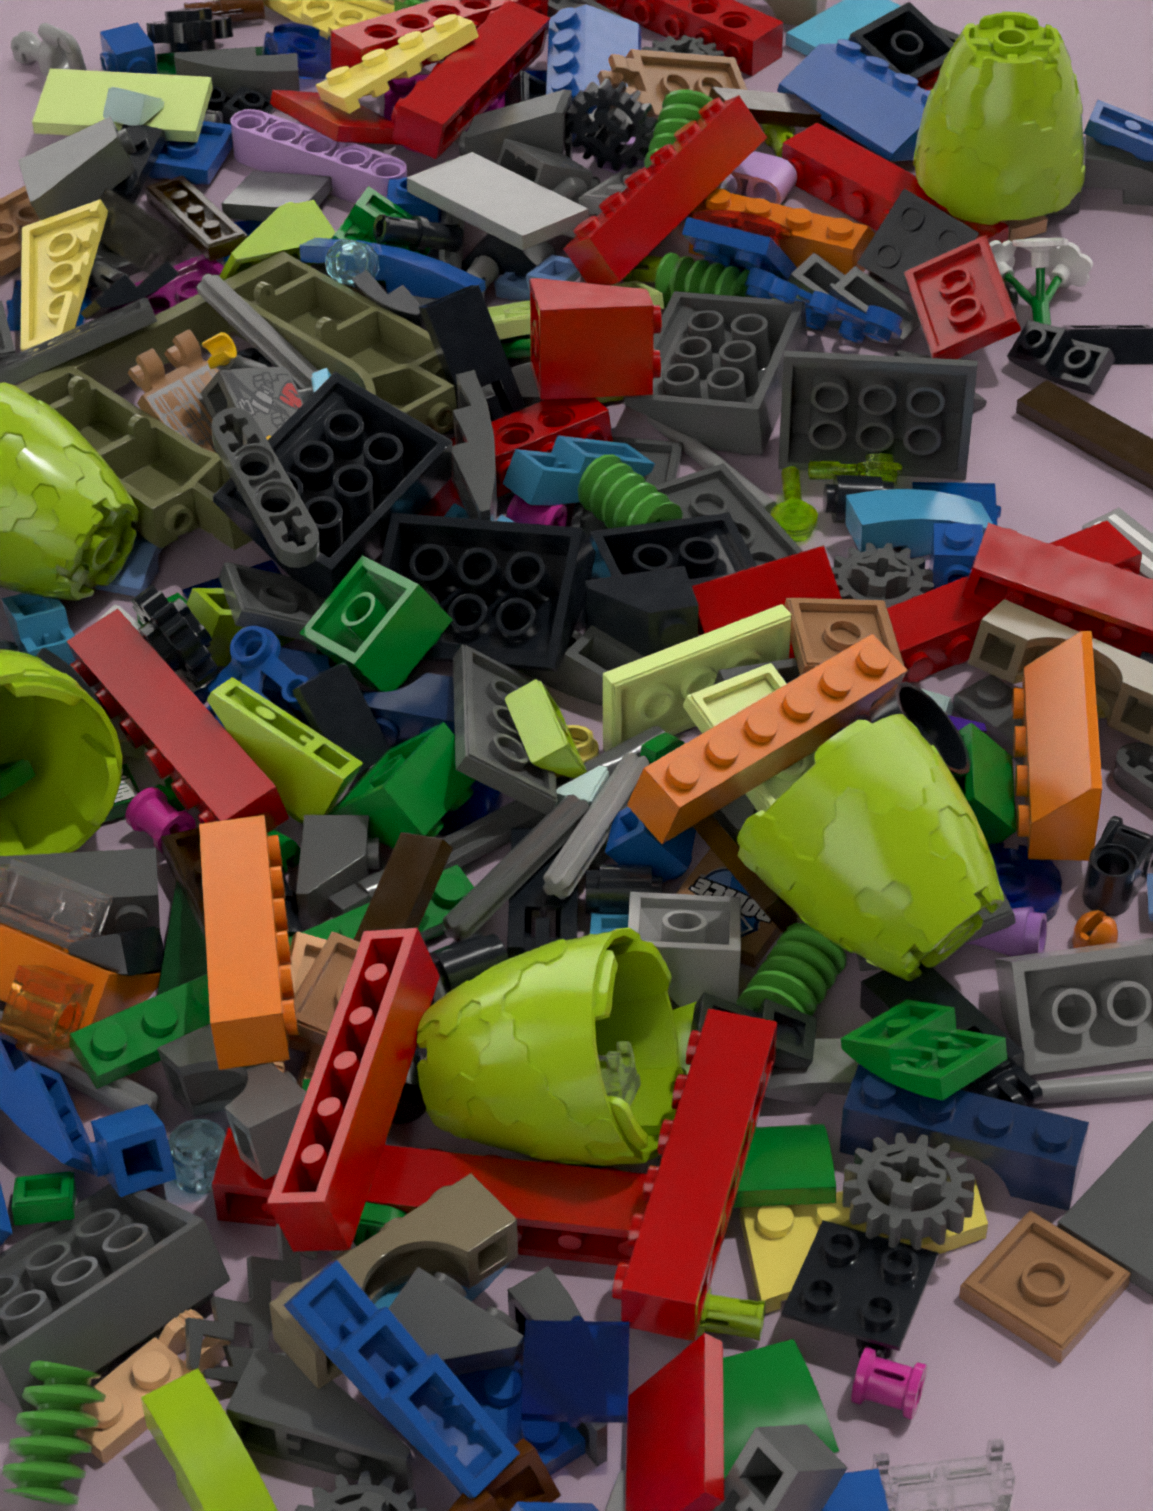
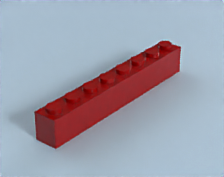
M229 1127L212 1181L217 1220L276 1227L278 1223L268 1207L267 1201L277 1174L264 1180L240 1158L232 1130ZM384 1145L366 1200L368 1203L395 1207L408 1214L427 1202L438 1189L448 1185L452 1186L471 1173L517 1219L518 1255L618 1266L620 1261L627 1263L630 1261L633 1250L628 1249L631 1221L635 1212L644 1214L648 1202L643 1201V1188L646 1178L644 1173L626 1172L615 1168L599 1169L563 1165L549 1161L535 1162L508 1159L498 1155L481 1156L445 1152L437 1148L418 1149Z

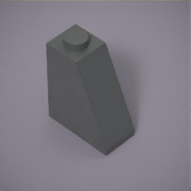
M560 90L475 115L468 132L463 131L459 143L460 156L473 152L489 161L497 163L504 139H510L563 154L572 159V133L566 132V127L571 119L566 117V112L572 105V90Z
M110 116L19 159L18 162L30 203L40 221L99 200L136 171L130 155L137 151L126 128L118 131Z

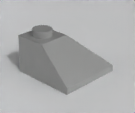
M630 892L628 928L640 934V938L643 941L652 942L659 950L672 975L671 984L667 990L669 997L680 1007L697 1002L703 992L736 1004L741 954V897Z

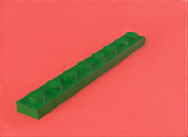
M458 864L442 872L418 928L424 942L444 934L443 918L474 888ZM370 903L301 933L327 940L333 931L354 940ZM293 936L289 938L290 946ZM208 973L70 1033L69 1047L96 1089L161 1061L157 1050L158 1047L210 1024Z

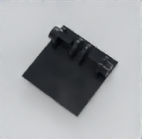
M904 188L857 264L870 271L869 275L881 283L887 281L911 296L904 275L905 271L975 240L979 233Z
M823 1220L782 1309L781 1317L856 1338L859 1358H861L864 1349L868 1347L875 1349L877 1357L889 1359L893 1350L900 1351L939 1253L923 1248L914 1250L912 1245L899 1242L895 1248L888 1246V1238L877 1236L869 1239L866 1237V1232Z

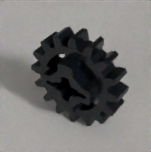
M186 8L164 11V21L146 23L147 36L153 44H168V52L170 53L215 49L216 39L234 37L232 17H212V8Z
M605 79L599 87L594 82H590L584 91L580 90L572 100L571 107L566 112V117L571 119L566 127V132L577 135L572 142V146H583L586 149L583 154L585 160L595 156L599 168L602 169L607 161L611 162L614 171H619L623 163L631 169L639 159L642 161L645 159L649 152V144L652 138H654L652 130L655 128L658 120L653 117H647L652 105L651 103H644L642 105L639 103L638 99L641 95L639 90L630 95L626 92L625 82H621L618 88L615 89L612 87L610 80ZM596 105L597 108H595L593 113L588 114L589 108ZM631 137H635V141L632 144H626Z
M154 585L147 587L131 599L134 605L132 607L139 615V620L143 624L138 628L139 633L174 672L180 670L187 681L192 682L196 688H201L219 674L218 666L210 657L212 656L211 653L207 650L211 646L212 638L183 600L178 598L173 603H169L165 595L158 591Z

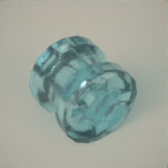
M343 239L330 247L326 255L325 265L328 274L333 280L340 284L354 286L352 279L365 270L375 279L379 270V259L371 246L356 240ZM344 259H346V260L348 261V270H347V271H345V269H346V265H345L346 261H345Z
M206 1119L189 1120L177 1126L170 1134L168 1142L177 1176L174 1182L181 1190L199 1195L213 1192L212 1181L226 1136L225 1131L219 1124Z

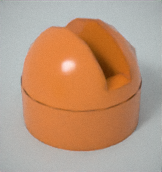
M1099 910L1081 915L1074 927L1073 947L1079 948L1117 943V924L1113 918L1106 916L1104 912ZM1088 931H1093L1090 936L1086 934Z

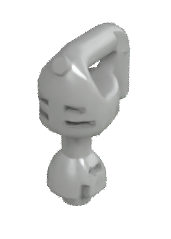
M43 23L38 28V35L42 38V42L34 33L29 31L19 33L11 41L10 46L14 59L23 64L38 61L40 72L46 77L50 68L86 70L81 48L76 39L65 30L48 23Z

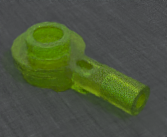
M883 453L866 454L865 462L857 464H841L839 461H809L808 478L809 480H833L835 475L881 476L882 481H893L894 486L898 485V475L902 474L903 465L894 463L893 455Z
M788 466L781 472L783 502L776 504L771 510L770 515L795 542H801L808 539L816 528L818 514L813 506L802 500L798 468Z

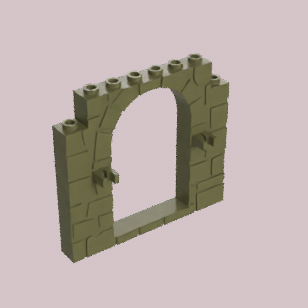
M283 251L224 280L318 371L327 368L331 375L336 371L441 435L454 428L453 410L457 409L454 385L447 382L428 331L381 307ZM199 294L155 315L157 319L155 323L48 369L16 385L38 401L41 400L61 414L101 455L120 479L139 511V520L137 523L132 521L131 528L138 531L140 536L158 548L165 547L177 540L178 536L186 532L190 533L199 527L209 534L212 533L216 539L233 550L252 541L213 502V495L231 478L218 453L198 446L113 392L130 383L131 377L128 371L130 368L138 365L136 362L138 355L153 348L163 365L169 363L170 361L164 354L165 351L175 345L172 341L175 336L188 329L194 334L200 346H202V342L218 333H227L229 331L235 332L236 336L247 341Z

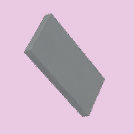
M473 152L407 177V191L521 250H526L574 230L581 222L588 218V208Z

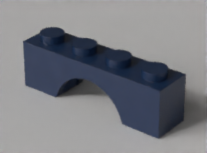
M281 648L278 657L296 675H304L308 679L330 668L328 655ZM425 673L415 682L397 690L387 692L361 690L391 748L443 722L455 735L453 677ZM265 676L262 694L273 704L310 727L303 711L294 710L282 697V688L268 676Z
M858 1064L843 1106L839 1152L854 1156L855 1150L861 1148L872 1153L874 1138L879 1137L887 1145L895 1144L896 1133H903L907 1143L915 1144L921 1135H927L928 1147L935 1149L939 1145L947 1143L950 1145V1151L965 1154L987 1165L1003 1180L1011 1197L1068 1211L1082 1167L1089 1122L963 1090L955 1092L943 1101L925 1097L889 1083Z

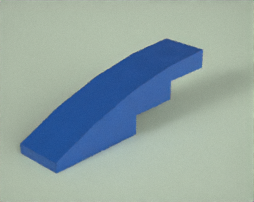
M313 238L299 245L301 262L343 263L344 280H352L367 270L375 280H386L387 294L402 285L405 286L412 296L422 298H441L470 285H479L481 292L486 290L485 280L446 262L403 248L361 240Z
M0 1031V1108L22 1132L60 1162L95 1175L87 1151V1143L91 1141L60 1073L30 1061L21 1039Z
M338 1260L329 1263L284 1304V1307L370 1403L424 1457L470 1499L475 1498L520 1454L438 1354L435 1353L428 1356L387 1306L378 1309Z

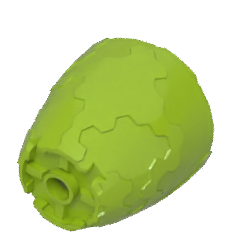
M1003 11L1002 13L986 15L980 18L977 25L968 23L946 55L940 69V74L928 95L922 113L913 165H915L918 184L927 196L941 206L946 207L952 216L984 225H994L999 223L1000 220H1025L1064 209L1070 204L1077 193L1081 192L1085 181L1083 106L1077 77L1073 73L1071 66L1072 61L1057 28H1053L1049 24H1045V28L1039 26L1037 18L1023 12Z
M5 382L0 383V587L32 596L61 600H80L81 598L93 596L95 590L92 587L97 584L108 586L123 569L122 567L132 550L136 538V531L131 528V522H138L139 511L117 475L69 421L47 403L41 400L38 401L17 386Z
M0 649V764L23 758L24 760L28 759L36 774L35 777L3 799H0V856L74 852L100 828L114 805L121 783L123 759L117 731L105 710L69 675L51 667L41 658L18 651Z
M894 714L873 724L867 720H857L819 746L814 755L815 765L795 781L766 812L761 810L746 819L737 837V842L740 845L737 856L745 866L756 873L770 889L799 914V918L807 925L846 951L867 959L866 962L907 981H912L922 974V971L918 968L920 962L927 968L935 967L962 947L983 925V919L978 913L985 908L992 915L1002 906L1004 896L986 838L979 826L975 813L934 745L931 746L925 740L918 728L903 714Z
M620 928L566 941L560 939L498 963L471 981H465L440 998L425 1011L417 1028V1045L419 1048H427V1059L420 1060L417 1069L420 1090L426 1106V1112L431 1121L439 1129L449 1132L458 1138H467L487 1146L555 1163L607 1166L615 1164H640L659 1156L657 1147L663 1120H674L677 1111L672 1109L675 1081L678 1074L687 1075V1072L684 1068L680 1067L678 1039L673 1010L667 991L671 984L672 975L656 946L652 942L643 941L640 938V934L631 928Z

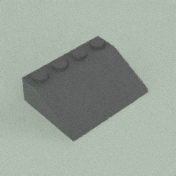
M674 291L662 315L661 333L654 334L653 350L660 351L661 377L653 378V395L623 396L624 405L680 433L697 439L717 451L736 452L742 455H763L781 413L784 351L806 352L808 348L805 302L795 301L794 304H788L777 299Z
M784 351L778 469L966 480L978 361Z
M108 1184L76 1205L75 1219L49 1222L0 1254V1401L18 1413L35 1411L37 1408L22 1398L25 1387L44 1385L43 1382L28 1372L31 1362H53L81 1368L100 1375L111 1366L113 1360L134 1345L147 1342L159 1335L163 1330V1326L179 1316L180 1313L182 1314L190 1308H198L208 1302L213 1292L231 1279L205 1220L146 1190L119 1197L111 1184Z

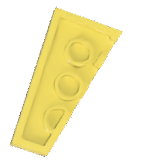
M263 0L264 6L331 41L332 30L394 12L393 4L379 0Z
M456 14L443 16L433 23L434 28L423 33L416 31L406 34L398 39L399 45L386 51L385 49L371 51L362 57L363 62L351 68L343 66L326 74V80L316 84L321 100L349 114L361 107L358 101L359 98L368 95L376 98L390 90L387 82L391 79L410 78L422 71L423 60L439 61L478 38L474 22Z
M101 199L22 227L21 352L75 328L108 214V210Z
M976 1180L974 1185L973 1214L971 1218H964L963 1231L958 1234L946 1229L945 1243L942 1245H938L930 1237L923 1238L921 1248L941 1254L986 1238L988 1221ZM843 1191L836 1192V1203L740 1208V1222L758 1301H766L765 1314L781 1309V1301L787 1300L823 1220L866 1232L867 1222L852 1225L849 1221L850 1208L843 1207ZM884 1233L878 1235L884 1238H888V1235ZM901 1238L900 1242L911 1245L909 1239Z

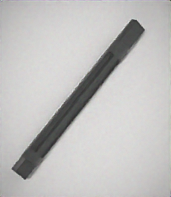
M652 726L584 762L587 772L598 766H605L607 771H609L610 777L625 754L633 752L640 757L641 745L657 735L665 733V731L659 726ZM564 775L556 778L557 789L574 779ZM515 800L442 838L453 847L444 870L457 864L462 868L511 842V828H534L546 815ZM384 870L373 873L328 897L332 918L370 903Z

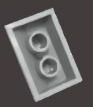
M1153 938L995 959L1002 1016L1010 1039L1024 1051L1023 1070L1029 1075L1153 1058Z

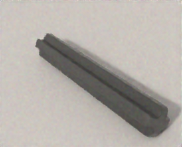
M574 794L567 795L443 918L442 922L445 926L443 931L445 935L452 937L455 941L472 936L569 839L589 809L588 803L585 800H580Z

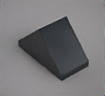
M487 233L462 261V270L467 272L475 258L484 255L497 263L499 275L512 272L515 273V276H526L527 273L549 256L557 254L556 250L547 241L526 250H521Z

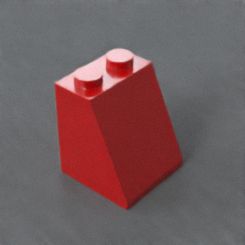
M542 278L530 279V367L541 400L653 395V378L661 377L660 351L653 350L654 334L661 333L662 316L660 305L653 304L647 289Z

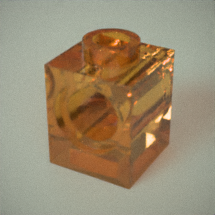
M18 965L0 1021V1032L16 1038V1048L37 1056L48 1057L50 1050L71 1049L69 1047L70 1033L80 1029L94 984L46 965Z

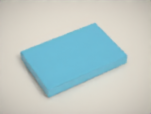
M842 0L786 32V45L807 56L819 44L837 43L839 39L849 40L851 33L901 5L890 0Z

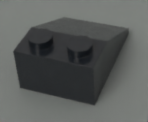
M729 512L590 531L589 541L596 552L591 580L684 566L691 586L757 566Z

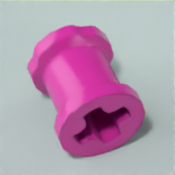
M518 495L513 497L506 513V517L516 523L565 527L568 515L565 505H530Z
M155 787L146 788L139 792L129 803L125 814L126 823L133 830L144 831L153 839L156 849L161 853V836L196 828L195 819L187 811H177L168 803L167 796L159 788Z
M866 1347L861 1355L855 1374L851 1402L861 1405L865 1400L902 1410L903 1418L913 1420L923 1392L927 1364L917 1362L914 1367L877 1357L875 1349Z

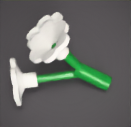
M1028 238L1015 239L1013 242L1010 240L1003 243L998 240L990 242L1003 279L1010 282L1016 289L1017 294L1032 307V316L1035 322L1051 325L1049 303L1059 287L1067 288L1071 285L1082 287L1089 281L1090 276L1088 272L1092 269L1093 262L1089 256L1080 252L1076 244L1068 242V239ZM1016 247H1022L1031 252V266L1036 268V295L1034 296L1014 277L1015 272L1012 270V267L1015 264L1013 255ZM1045 274L1050 276L1049 279L1051 282L1046 291Z

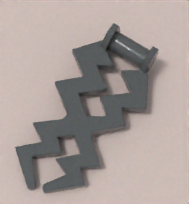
M276 1224L279 1260L254 1256L246 1257L248 1301L244 1303L214 1296L211 1297L214 1321L196 1318L185 1319L187 1369L194 1370L199 1367L203 1336L231 1342L234 1341L235 1324L245 1325L249 1328V1348L225 1345L223 1349L229 1366L208 1368L201 1372L205 1379L238 1384L254 1349L258 1348L269 1351V1334L273 1330L269 1305L271 1302V1281L287 1284L302 1282L300 1255L316 1260L318 1259L317 1251L293 1252L281 1228ZM352 1242L350 1249L357 1247L354 1242ZM344 1250L330 1251V1253L335 1257Z

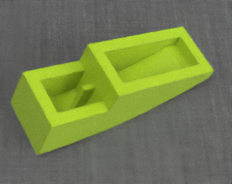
M199 1368L141 1397L146 1426L175 1471L177 1486L193 1511H278L239 1435Z

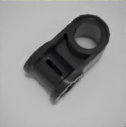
M1118 816L1111 817L1100 840L1089 856L1082 898L1084 904L1091 911L1099 910L1104 912L1106 916H1117L1129 909L1146 881L1147 874L1153 873V835L1124 825L1123 819Z

